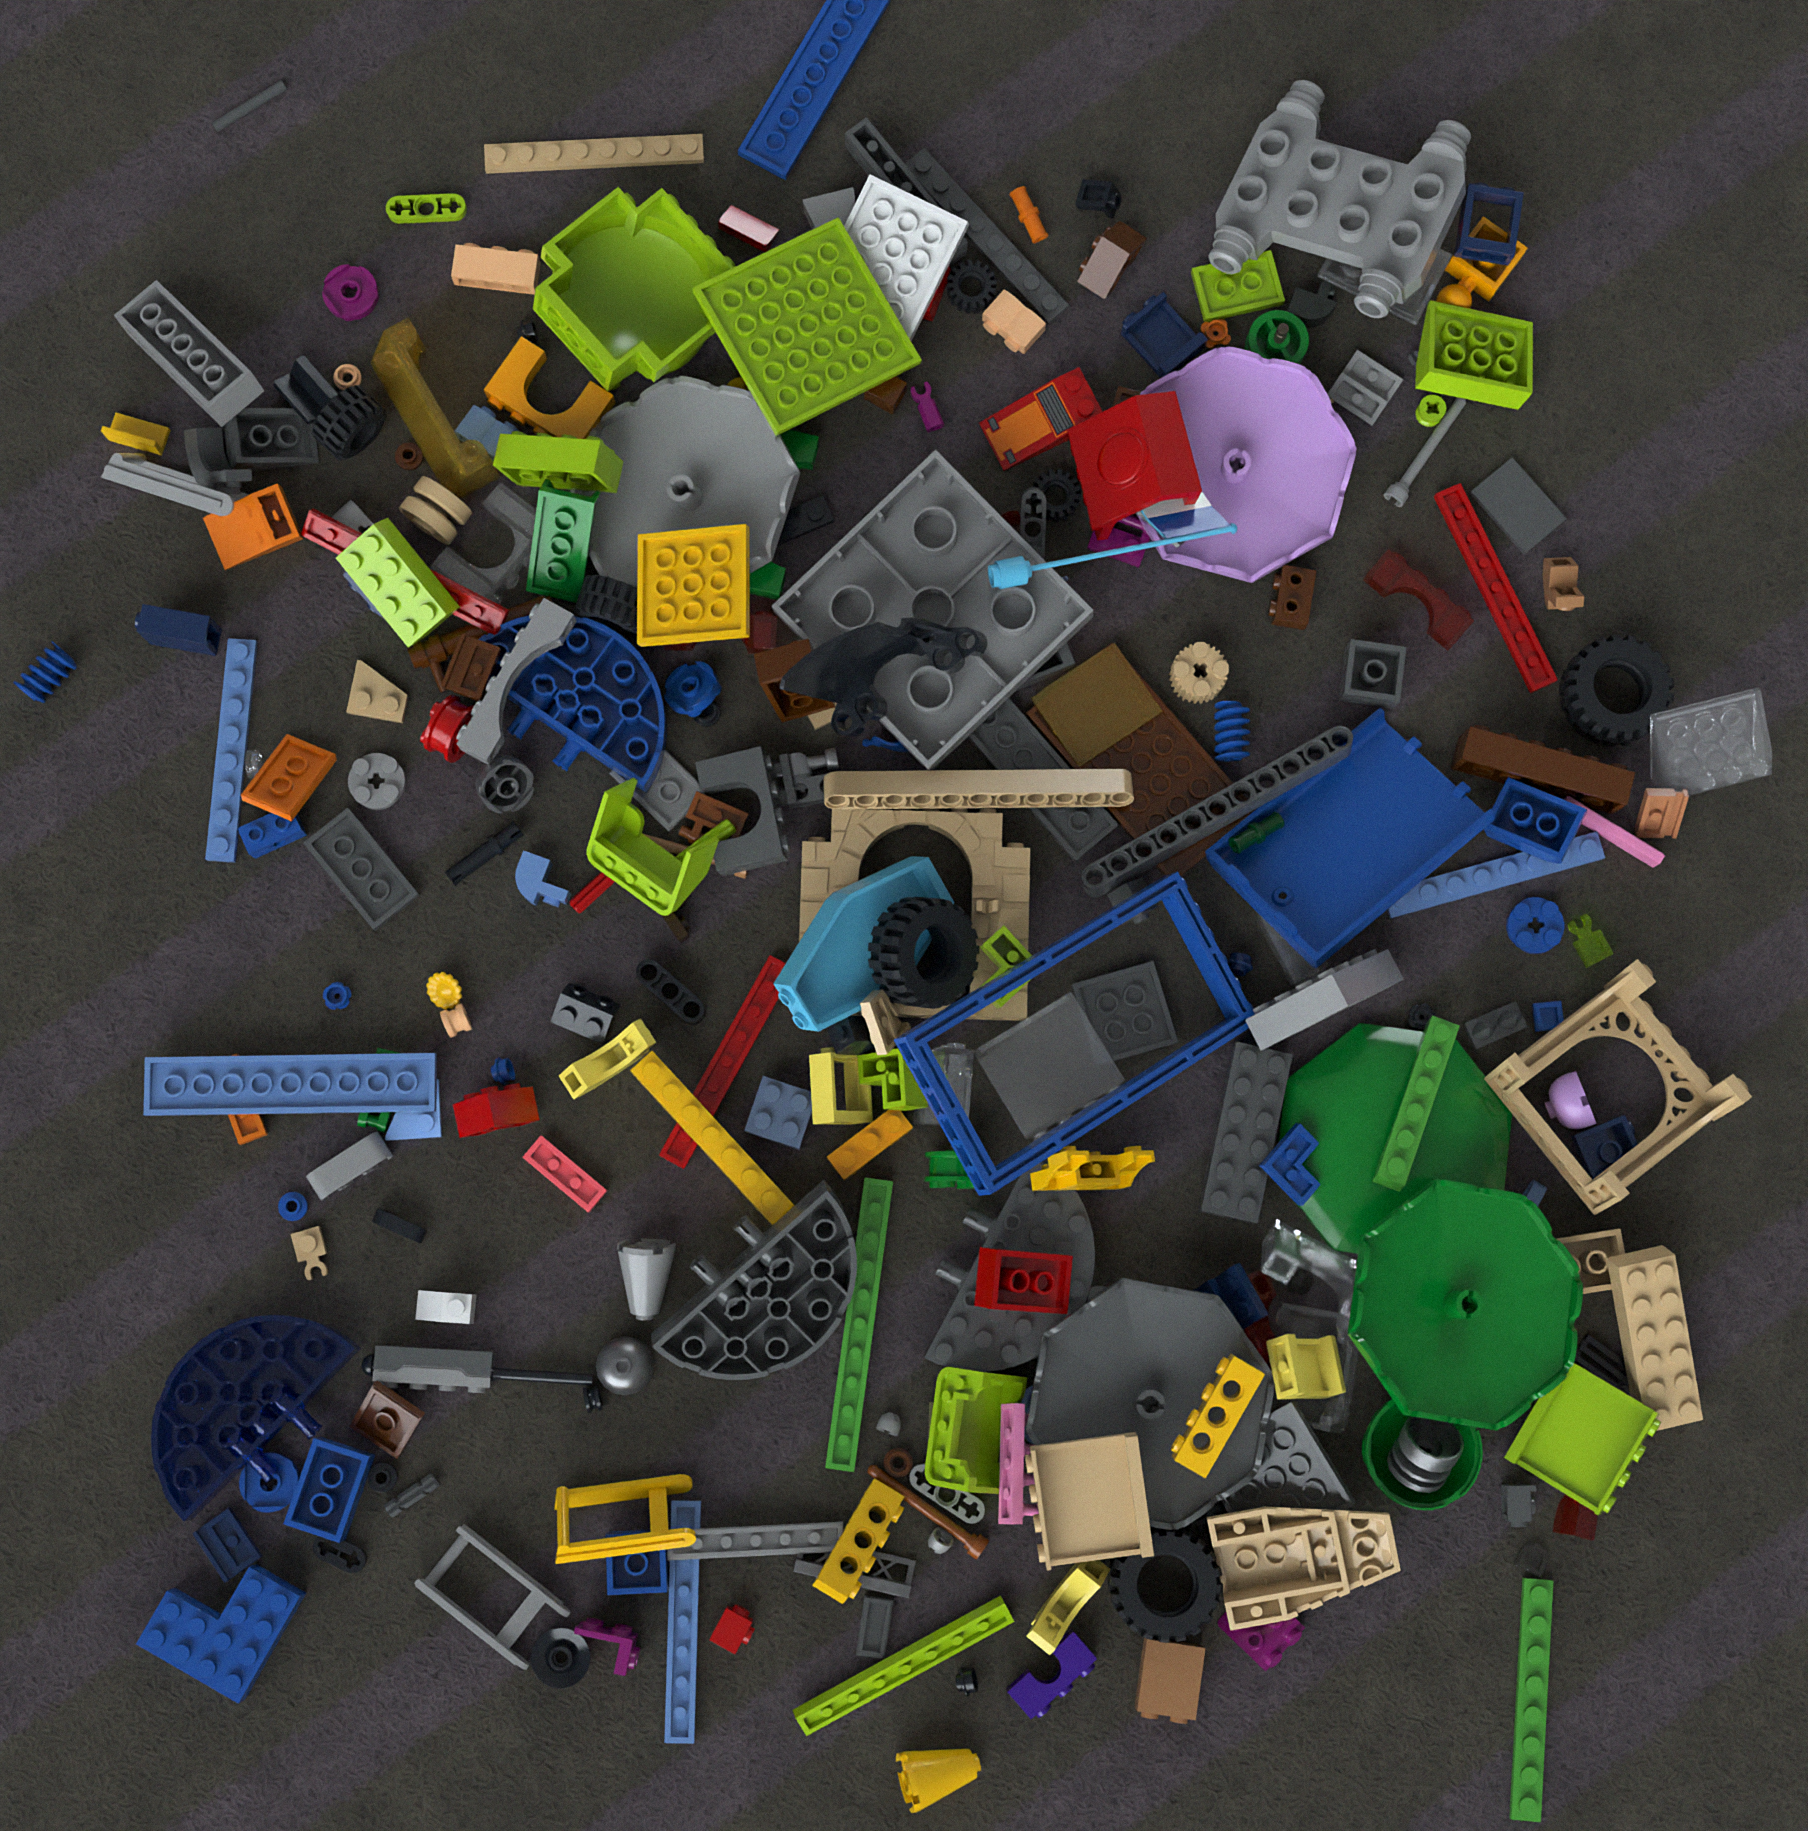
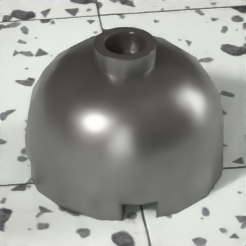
M496 756L490 765L484 763L477 773L475 783L477 793L488 809L496 813H503L502 811L509 810L514 812L521 809L528 803L534 791L532 787L533 774L522 761L512 756Z
M627 1336L615 1338L605 1344L598 1354L596 1361L597 1377L602 1385L612 1393L620 1395L636 1393L647 1385L653 1375V1355L648 1347L637 1338Z

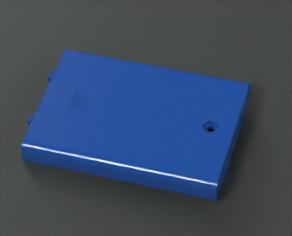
M1381 708L1351 731L1353 734L1352 751L1347 758L1260 806L1205 851L1206 858L1212 868L1315 969L1495 820V812L1491 808L1485 813L1466 796V793H1469L1471 788L1464 781L1455 786L1417 751V748H1420L1422 743L1416 737H1412L1407 742L1386 722L1384 710ZM1341 739L1335 745L1344 746L1347 743ZM1274 811L1282 816L1285 824L1284 827L1268 835L1264 842L1260 844L1255 843L1240 854L1235 853L1231 849L1229 838L1246 830L1250 823L1259 822ZM1284 893L1287 895V897L1285 899H1280L1279 895Z

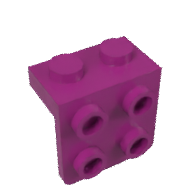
M1227 1612L1218 1620L1219 1628L1265 1671L1280 1662L1282 1653L1289 1645L1292 1646L1298 1642L1305 1628L1295 1617L1286 1621L1231 1631Z
M586 1618V1621H581L575 1626L574 1634L620 1643L614 1674L626 1676L630 1669H634L635 1665L637 1666L641 1648L636 1647L638 1633L632 1632V1626L615 1624V1627L603 1626V1620L596 1618Z

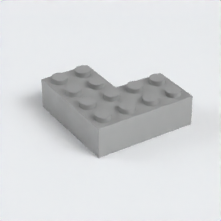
M1376 949L1331 968L1317 975L1318 977L1310 979L1296 986L1295 989L1287 991L1275 997L1274 1000L1253 1009L1255 1015L1245 1021L1260 1050L1285 1040L1404 980L1389 950L1387 949L1380 953H1377Z

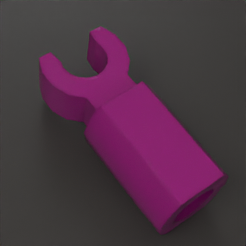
M924 382V389L926 391L924 394H917L913 386L911 387L910 395L915 402L919 403L917 406L927 432L930 433L943 428L945 425L935 400L930 398L931 386L928 382Z

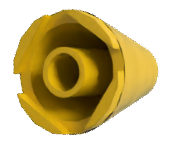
M970 1749L903 1751L896 1754V1762L901 1761L903 1768L901 1773H897L906 1804L910 1802L913 1804L909 1809L911 1813L921 1811L975 1780L977 1772L981 1771L978 1755L976 1753L972 1754Z

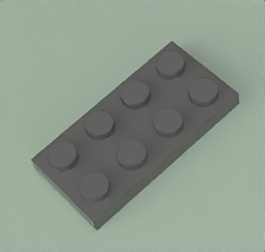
M346 808L303 842L374 931L378 930L420 896L349 808Z

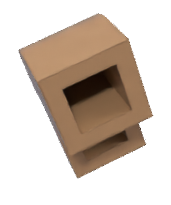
M1572 557L1544 558L1542 575L1544 599L1547 609L1571 611L1575 607L1584 606V595L1577 588L1579 566Z

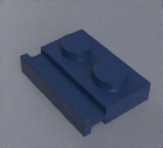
M231 1507L192 1533L224 1583L263 1557Z

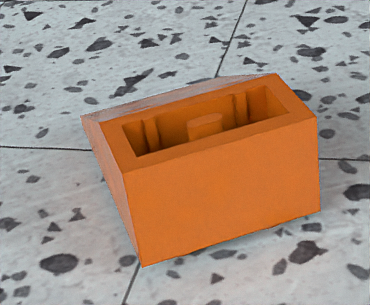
M279 484L264 488L235 501L234 510L227 516H218L211 513L203 517L225 570L304 539L301 536V531L283 488Z

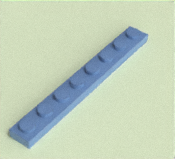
M228 638L205 857L207 861L236 863L239 833L237 828H239L241 794L244 784L258 645L256 640Z
M1596 831L1575 837L1560 864L1542 860L1525 852L1517 853L1424 879L1387 909L1390 919L1603 860L1605 855Z
M672 1500L671 1529H701V1500ZM700 1559L670 1560L664 1743H695Z

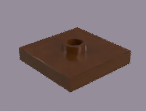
M376 1381L349 1427L398 1459L421 1422L425 1412L379 1381Z

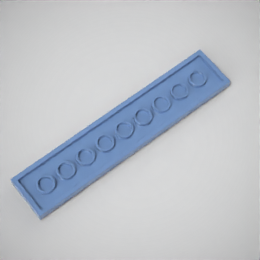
M437 1054L145 1057L143 1115L436 1112Z

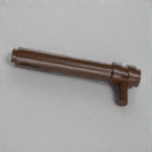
M542 595L508 608L509 613L505 623L530 615L536 603L540 604L543 598L552 602L550 595L547 597ZM470 623L442 635L438 633L428 637L429 640L419 641L407 648V651L415 669L430 667L441 693L448 689L441 687L445 673L440 662L447 660L448 656L454 654L461 634L479 639L485 634L488 635V632Z

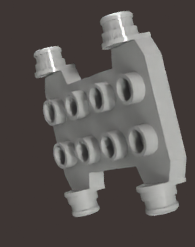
M1295 81L1290 88V92L1279 101L1277 110L1260 123L1216 212L1215 240L1213 242V249L1208 255L1209 261L1221 272L1227 274L1239 273L1243 267V262H1246L1248 258L1257 261L1259 256L1275 242L1362 268V274L1358 287L1359 293L1354 299L1355 306L1360 312L1369 317H1385L1390 310V306L1395 302L1403 304L1410 295L1422 287L1466 194V145L1471 140V134L1463 124L1457 121H1441L1436 127V132L1432 133L1430 138L1424 142L1422 151L1408 165L1318 140L1321 130L1319 119L1320 105L1323 103L1325 95L1322 89L1311 81Z

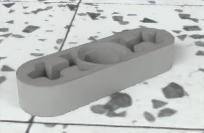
M917 1464L911 1469L909 1479L911 1485L916 1490L967 1523H977L983 1518L985 1507L979 1498L970 1492L955 1490L954 1499L944 1502L938 1496L941 1487L935 1486L933 1494H930L928 1492L931 1488L929 1484L923 1482L921 1485H918L916 1483L918 1478L915 1476V1472H923L925 1464ZM961 1493L966 1495L962 1500L967 1504L971 1505L973 1502L978 1504L976 1509L979 1511V1514L977 1516L972 1514L969 1518L966 1517V1510L960 1505L957 1511L952 1508L958 1502Z

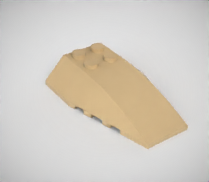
M1265 1506L1207 1517L1216 1562L1222 1572V1576L1219 1577L1223 1584L1224 1603L1230 1631L1290 1620L1297 1617L1298 1613L1309 1608L1313 1610L1322 1606L1323 1602L1338 1595L1342 1597L1349 1594L1350 1590L1361 1585L1365 1587L1401 1571L1390 1514L1388 1512Z

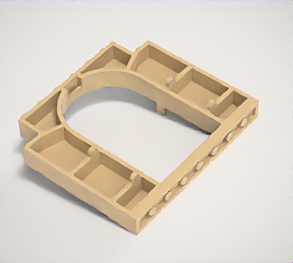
M940 808L923 809V811H911V809H832L831 842H825L823 837H809L808 841H802L799 942L825 900L833 892L858 881L863 859L879 839L890 832L904 828L905 825H925L953 841L966 858L971 874V921L973 923L971 928L977 932L978 939H976V945L980 947L1004 925L1028 951L1030 848H1024L1022 843H1008L1007 847H1002L1003 813H996V809H979V813H968L967 808H951V812H940ZM980 948V954L976 956V962H979L978 968L973 971L972 976L974 979L969 986V994L978 989L981 984L999 969ZM1028 983L1001 1008L997 1009L991 1003L966 1019L1025 1021L1027 1019ZM892 1003L900 1011L897 1017L930 1018L948 1007L942 1006L941 1008L930 1009ZM861 1010L852 1015L862 1016Z

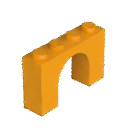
M521 336L484 388L488 404L498 411L504 408L511 413L510 417L516 423L522 426L527 423L532 426L535 434L545 433L552 437L560 438L561 435L566 434L572 435L577 439H586L591 430L600 423L601 417L615 405L614 395L590 380L573 406L565 412L554 415L538 412L528 403L527 391L530 383L547 358L544 350Z

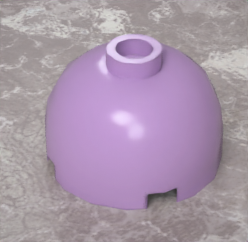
M1577 1072L1567 1073L1557 1078L1551 1084L1548 1091L1550 1101L1545 1102L1550 1118L1557 1117L1560 1124L1568 1129L1578 1130L1597 1124Z

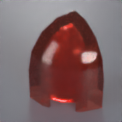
M1565 1495L1558 1504L1552 1532L1594 1541L1597 1515L1591 1509Z

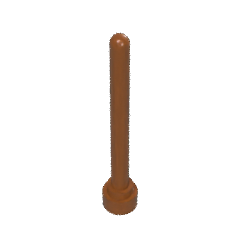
M870 1465L867 1472L871 1477L905 1496L903 1498L904 1501L964 1543V1548L968 1550L967 1554L977 1560L990 1540L981 1534L976 1535L974 1532L971 1535L878 1466Z

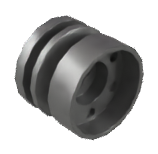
M1410 1416L1402 1427L1399 1437L1389 1450L1387 1457L1389 1470L1399 1482L1410 1489L1426 1493L1437 1491L1444 1485L1451 1473L1452 1467L1460 1458L1464 1448V1441L1461 1433L1452 1423Z

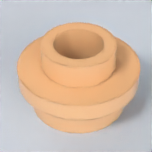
M344 364L336 369L333 379L335 385L343 391L351 386H360L362 375L356 366ZM351 374L353 376L352 381L344 382L343 377Z

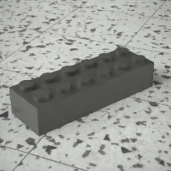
M1241 1042L1232 1044L1197 1212L1250 1224L1258 1223L1268 1174L1259 1165L1274 1147L1293 1054L1267 1048L1260 1050L1258 1046Z

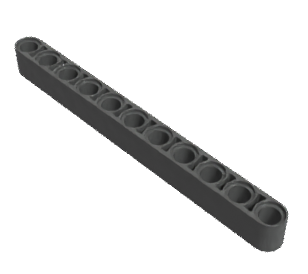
M1336 726L1088 865L1082 872L1084 892L1091 897L1103 896L1347 758L1352 751L1353 734L1351 730L1345 726ZM1337 739H1342L1347 744H1345L1344 746H1337L1333 743V741ZM1312 753H1318L1322 756V758L1319 760H1313L1309 757V755ZM1295 767L1298 771L1294 774H1289L1284 769ZM1264 780H1269L1274 785L1265 788L1260 783ZM1239 794H1245L1249 799L1243 802L1238 801L1235 797ZM1221 808L1225 812L1222 815H1214L1211 813V810ZM1193 821L1198 822L1200 827L1190 829L1186 825ZM1171 835L1176 840L1172 843H1165L1162 841V838ZM1142 849L1152 852L1147 857H1141L1137 854ZM1117 863H1123L1127 866L1122 871H1116L1112 868ZM1092 877H1099L1102 879V882L1097 885H1091L1088 883V880Z

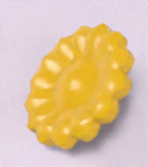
M436 972L433 976L429 977V982L426 984L427 994L437 1007L447 1010L448 1008L453 1009L456 1005L460 1004L459 999L462 998L460 993L462 988L458 985L457 979H453L451 974L447 975L445 972Z

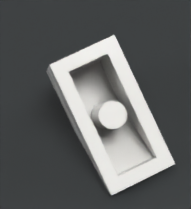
M418 1290L416 1320L474 1324L476 1295Z

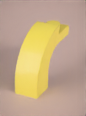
M639 1019L597 1051L572 1063L559 1077L572 1098L576 1099L638 1061L650 1051L649 1048L656 1041L642 1019Z
M1100 1560L1075 1563L1035 1616L1027 1637L1050 1655L1057 1648L1068 1626L1080 1609L1102 1586L1110 1568Z

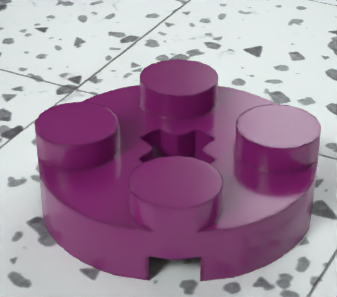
M349 264L340 265L330 271L324 280L325 285L322 297L327 308L333 315L345 321L359 320L366 317L374 310L379 300L378 285L373 275L364 267L350 266ZM348 287L352 290L358 289L355 293L356 295L352 298L344 297L347 294L345 289Z

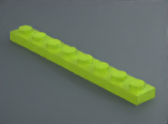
M1000 1595L792 1710L805 1735L808 1736L1008 1626L1014 1620Z

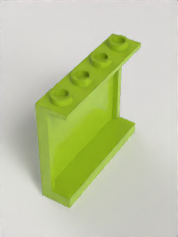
M1574 1363L1566 1374V1379L1548 1394L1537 1400L1504 1458L1526 1469L1591 1509L1599 1516L1603 1511L1609 1513L1617 1498L1612 1495L1618 1486L1623 1488L1630 1478L1631 1472L1628 1471V1468L1633 1460L1638 1463L1647 1447L1642 1444L1647 1435L1653 1437L1658 1430L1661 1421L1657 1420L1660 1413Z

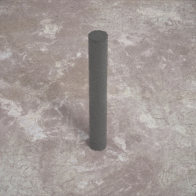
M280 80L213 121L212 125L219 132L283 93L287 88Z

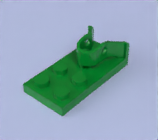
M545 479L538 493L526 591L577 602L586 577L596 503L601 496L600 491H596L588 497L558 490L554 487L551 480Z

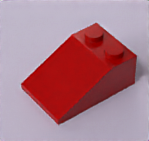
M980 1247L974 1306L997 1310L1068 1314L1073 1256Z

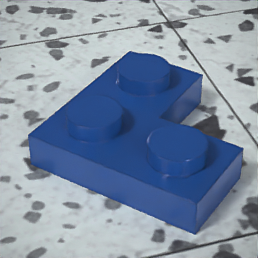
M1295 1123L1259 1166L1297 1205L1303 1206L1321 1185L1302 1165L1319 1145V1142L1300 1123Z

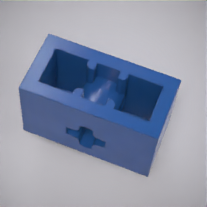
M270 813L237 828L248 854L255 859L307 836L298 813L292 821Z

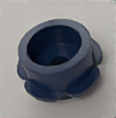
M1238 952L1230 954L1228 966L1233 975L1245 976L1246 973L1253 970L1251 965L1252 958L1249 955Z

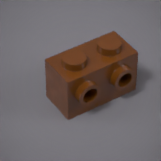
M1283 565L1279 573L1274 574L1272 589L1276 590L1275 600H1270L1268 616H1272L1271 625L1304 630L1307 627L1317 570Z

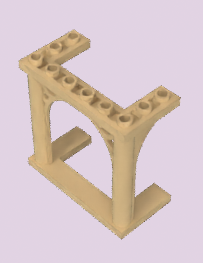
M1638 959L1604 986V990L1521 1054L1517 1055L1514 1053L1484 1078L1594 1215L1621 1201L1630 1194L1626 1189L1627 1186L1711 1120L1719 1119L1752 1097L1744 1081L1736 1078L1734 1074L1712 1086L1706 1072L1698 1068L1690 1059L1691 1056L1687 1049L1678 1045L1673 1039L1670 1029L1664 1023H1660L1654 1016L1652 1007L1646 1001H1642L1639 998V995L1656 983V980L1653 978L1650 968L1645 964H1641ZM1619 1012H1623L1630 1021L1629 1028L1626 1031H1621L1616 1025V1017ZM1606 1016H1608L1609 1029H1604L1600 1026V1023L1607 1021L1604 1019ZM1635 1028L1638 1029V1032L1642 1034L1643 1038H1638L1635 1035ZM1611 1036L1637 1045L1652 1058L1663 1077L1666 1103L1663 1116L1654 1131L1592 1180L1518 1088L1577 1043L1592 1037ZM1671 1072L1680 1080L1679 1082L1673 1081L1670 1075ZM1685 1088L1693 1098L1690 1102L1679 1101L1674 1096V1090ZM1673 1106L1681 1109L1677 1116H1674L1672 1112Z

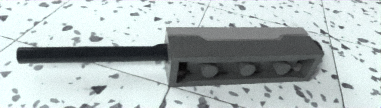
M375 1345V1354L367 1355L361 1364L362 1371L367 1376H373L372 1381H380V1383L388 1388H398V1383H410L409 1389L427 1390V1384L439 1385V1391H456L457 1386H467L468 1392L485 1393L486 1388L493 1387V1381L495 1380L592 1386L593 1374L495 1368L496 1352Z

